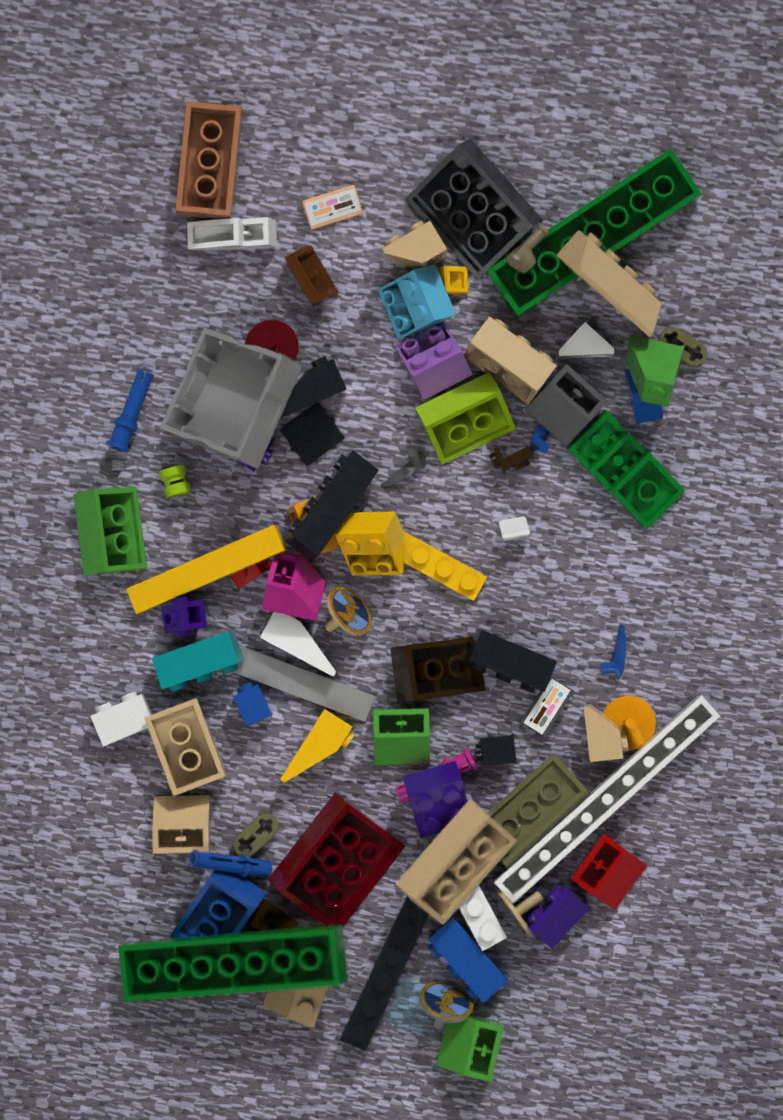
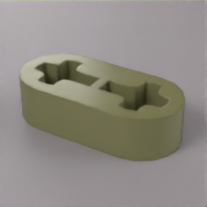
M668 327L661 332L659 336L660 342H667V339L664 338L665 334L670 336L672 333H675L677 335L676 341L681 343L683 347L686 346L690 350H694L696 347L700 349L699 355L702 356L701 360L696 358L694 361H691L689 359L690 353L683 350L681 362L690 367H698L705 362L707 349L701 342L676 327Z
M263 813L257 816L234 839L233 848L236 854L239 856L244 854L250 857L256 853L278 831L279 824L276 817L270 813ZM263 818L267 821L270 818L273 821L271 824L272 832L269 833L265 830L261 835H258L256 831L261 827L260 819ZM253 834L256 837L251 843L253 849L250 852L247 849L241 851L239 849L241 845L239 839L247 840Z

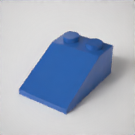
M214 870L171 934L176 938L239 933L266 892L246 878L238 876L237 873Z

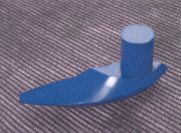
M540 424L532 435L530 449L532 452L538 450L545 453L549 449L548 443L545 442L549 432Z
M624 625L619 627L616 647L613 651L614 662L601 663L602 674L615 673L620 678L624 671L626 660Z

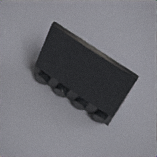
M471 139L460 143L405 198L426 223L431 221L441 240L477 280L544 221Z

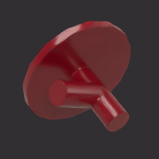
M264 320L256 324L248 332L245 340V345H256L284 355L294 362L299 352V340L294 330L288 324L279 320Z

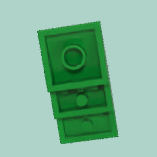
M607 410L601 412L566 447L571 455L646 530L685 492L682 486L656 458L646 451L630 432L626 431Z

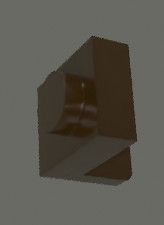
M497 444L491 446L493 453L489 454L495 469L501 467L503 473L513 467L516 472L530 465L529 459L534 456L529 446L503 458Z
M264 898L248 919V922L260 931L294 929L298 925L285 911Z

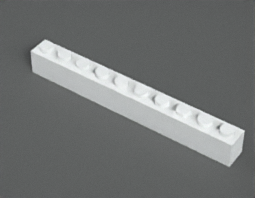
M698 695L590 793V796L509 869L506 868L493 880L494 883L514 903L715 722L720 715L702 695Z

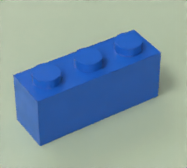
M454 916L428 937V940L431 942L428 948L438 959L441 956L445 958L449 963L446 969L456 980L461 977L468 986L464 989L474 1001L479 998L484 1003L508 982V978L489 956L482 951L480 946Z

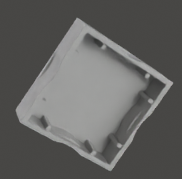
M203 328L188 362L184 379L173 396L160 429L182 440L258 469L302 366L284 355L256 345H245L230 336Z

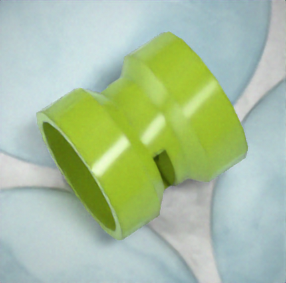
M185 464L159 471L160 479L166 486L164 489L166 499L192 492L191 484L187 482L185 477L187 474Z

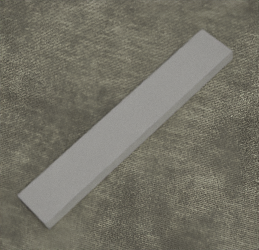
M239 645L245 662L237 664L239 669L233 671L234 673L366 722L375 698L374 695Z

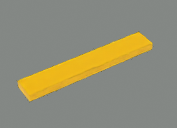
M272 525L131 586L126 590L135 613L141 614L167 603L171 599L183 596L287 550L277 525Z

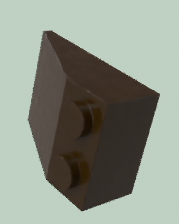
M473 637L390 648L397 702L485 691L483 672L471 668V662L464 659Z

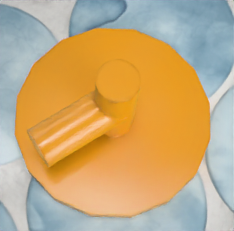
M627 695L616 698L608 704L603 712L605 716L621 728L622 735H627L630 751L642 747L655 733L656 718L654 711L646 701L639 697Z

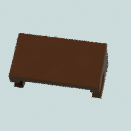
M306 245L285 257L286 263L313 308L339 293L312 245Z

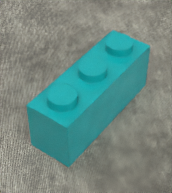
M234 630L151 658L162 690L171 688L172 692L187 688L186 682L196 679L197 683L213 678L212 673L222 670L223 674L238 670L237 664L245 662Z

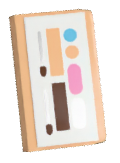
M355 185L302 201L311 230L363 214Z

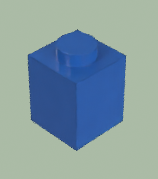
M250 682L236 689L238 694L234 695L233 698L246 726H250L273 715L260 685L253 687Z

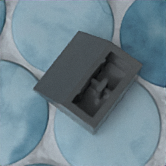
M566 364L525 411L566 447L605 405L607 400Z

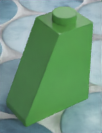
M630 335L625 361L641 401L669 407L681 366L683 346Z

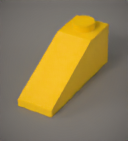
M324 709L280 780L285 783L335 753L341 746L346 748L355 735L350 732L353 726Z

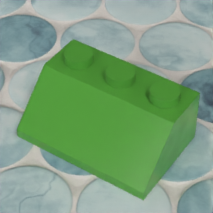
M137 487L93 489L73 494L84 576L146 569L147 562Z

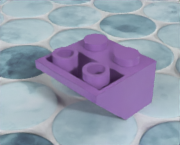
M444 322L395 346L423 400L472 375L461 348Z

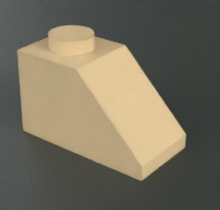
M585 704L584 715L590 762L623 759L625 756L624 752L629 751L627 735H622L621 728L593 705Z

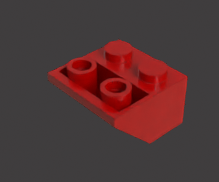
M601 833L570 878L615 910L647 865L607 835Z

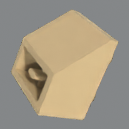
M423 221L412 225L408 229V234L401 238L399 235L388 239L384 243L386 246L382 248V256L385 262L412 269L434 265L446 258L447 248L431 221L425 224Z
M210 795L154 797L152 824L153 854L191 853L194 850L202 852L211 851Z

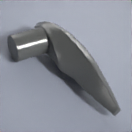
M415 448L409 449L407 456L410 461L383 482L381 486H390L408 479L422 467L426 457L419 456Z

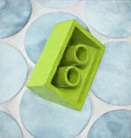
M490 372L415 407L442 465L516 430L501 390Z

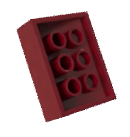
M335 792L267 880L278 892L326 926L342 925L343 927L402 852L405 845Z

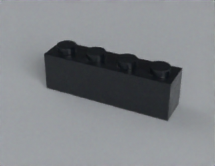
M354 450L346 456L341 454L332 465L335 471L330 477L326 475L317 486L320 490L315 498L311 496L302 507V510L305 511L300 520L295 518L286 530L290 534L285 542L310 561L320 555L379 471Z

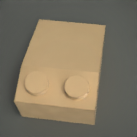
M197 698L144 718L173 796L228 776Z

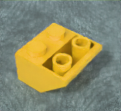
M396 512L349 513L337 529L335 536L352 576L402 575L404 571V531Z

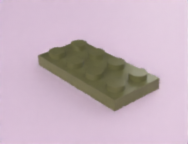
M554 753L487 813L517 840L501 859L508 869L591 795Z

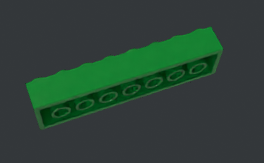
M670 148L548 229L550 234L544 237L532 249L536 263L526 273L523 274L510 267L505 262L506 258L489 268L486 275L515 319L518 320L581 278L557 256L578 230L586 237L591 233L603 244L599 248L604 253L610 249L616 255L697 201L702 193Z
M342 925L129 941L118 946L124 1002L340 986L348 981Z

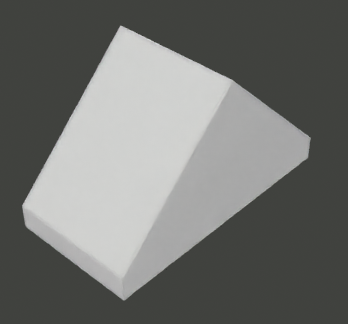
M586 322L558 351V359L613 357L614 348Z

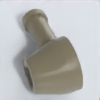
M540 224L537 230L525 242L509 254L505 262L519 272L526 273L536 263L532 249L544 237L550 234L548 229Z

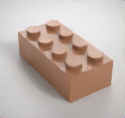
M186 101L175 210L178 216L214 220L233 218L243 121L241 106Z

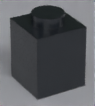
M514 735L480 738V744H475L477 761L482 760L483 766L517 763Z

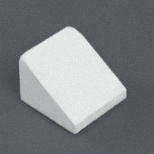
M524 516L499 521L503 541L525 538L530 535L527 520Z

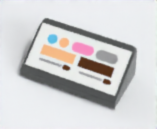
M551 677L545 692H539L520 723L545 737L574 691Z

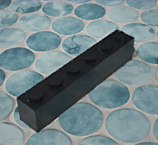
M408 895L405 897L340 1036L341 1041L364 1052L430 915Z

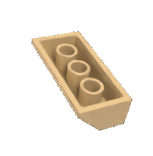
M578 230L557 256L646 335L651 337L654 333L662 304L654 297L657 291L646 281L642 285L638 283L636 279L639 275L628 265L624 269L618 265L621 259L610 249L604 253L599 248L603 243L593 234L589 233L586 237Z
M470 799L397 881L396 885L443 925L517 840Z

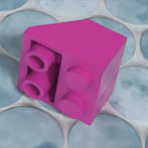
M282 552L275 555L265 587L262 609L317 621L326 581L303 555L290 552Z

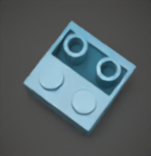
M436 264L414 269L378 289L398 340L438 325L456 315Z

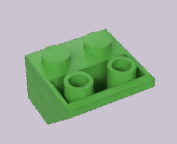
M429 708L373 710L375 765L430 764Z
M469 1016L466 1020L458 1023L446 1022L436 1066L464 1076L491 1082L504 1030L503 1023Z

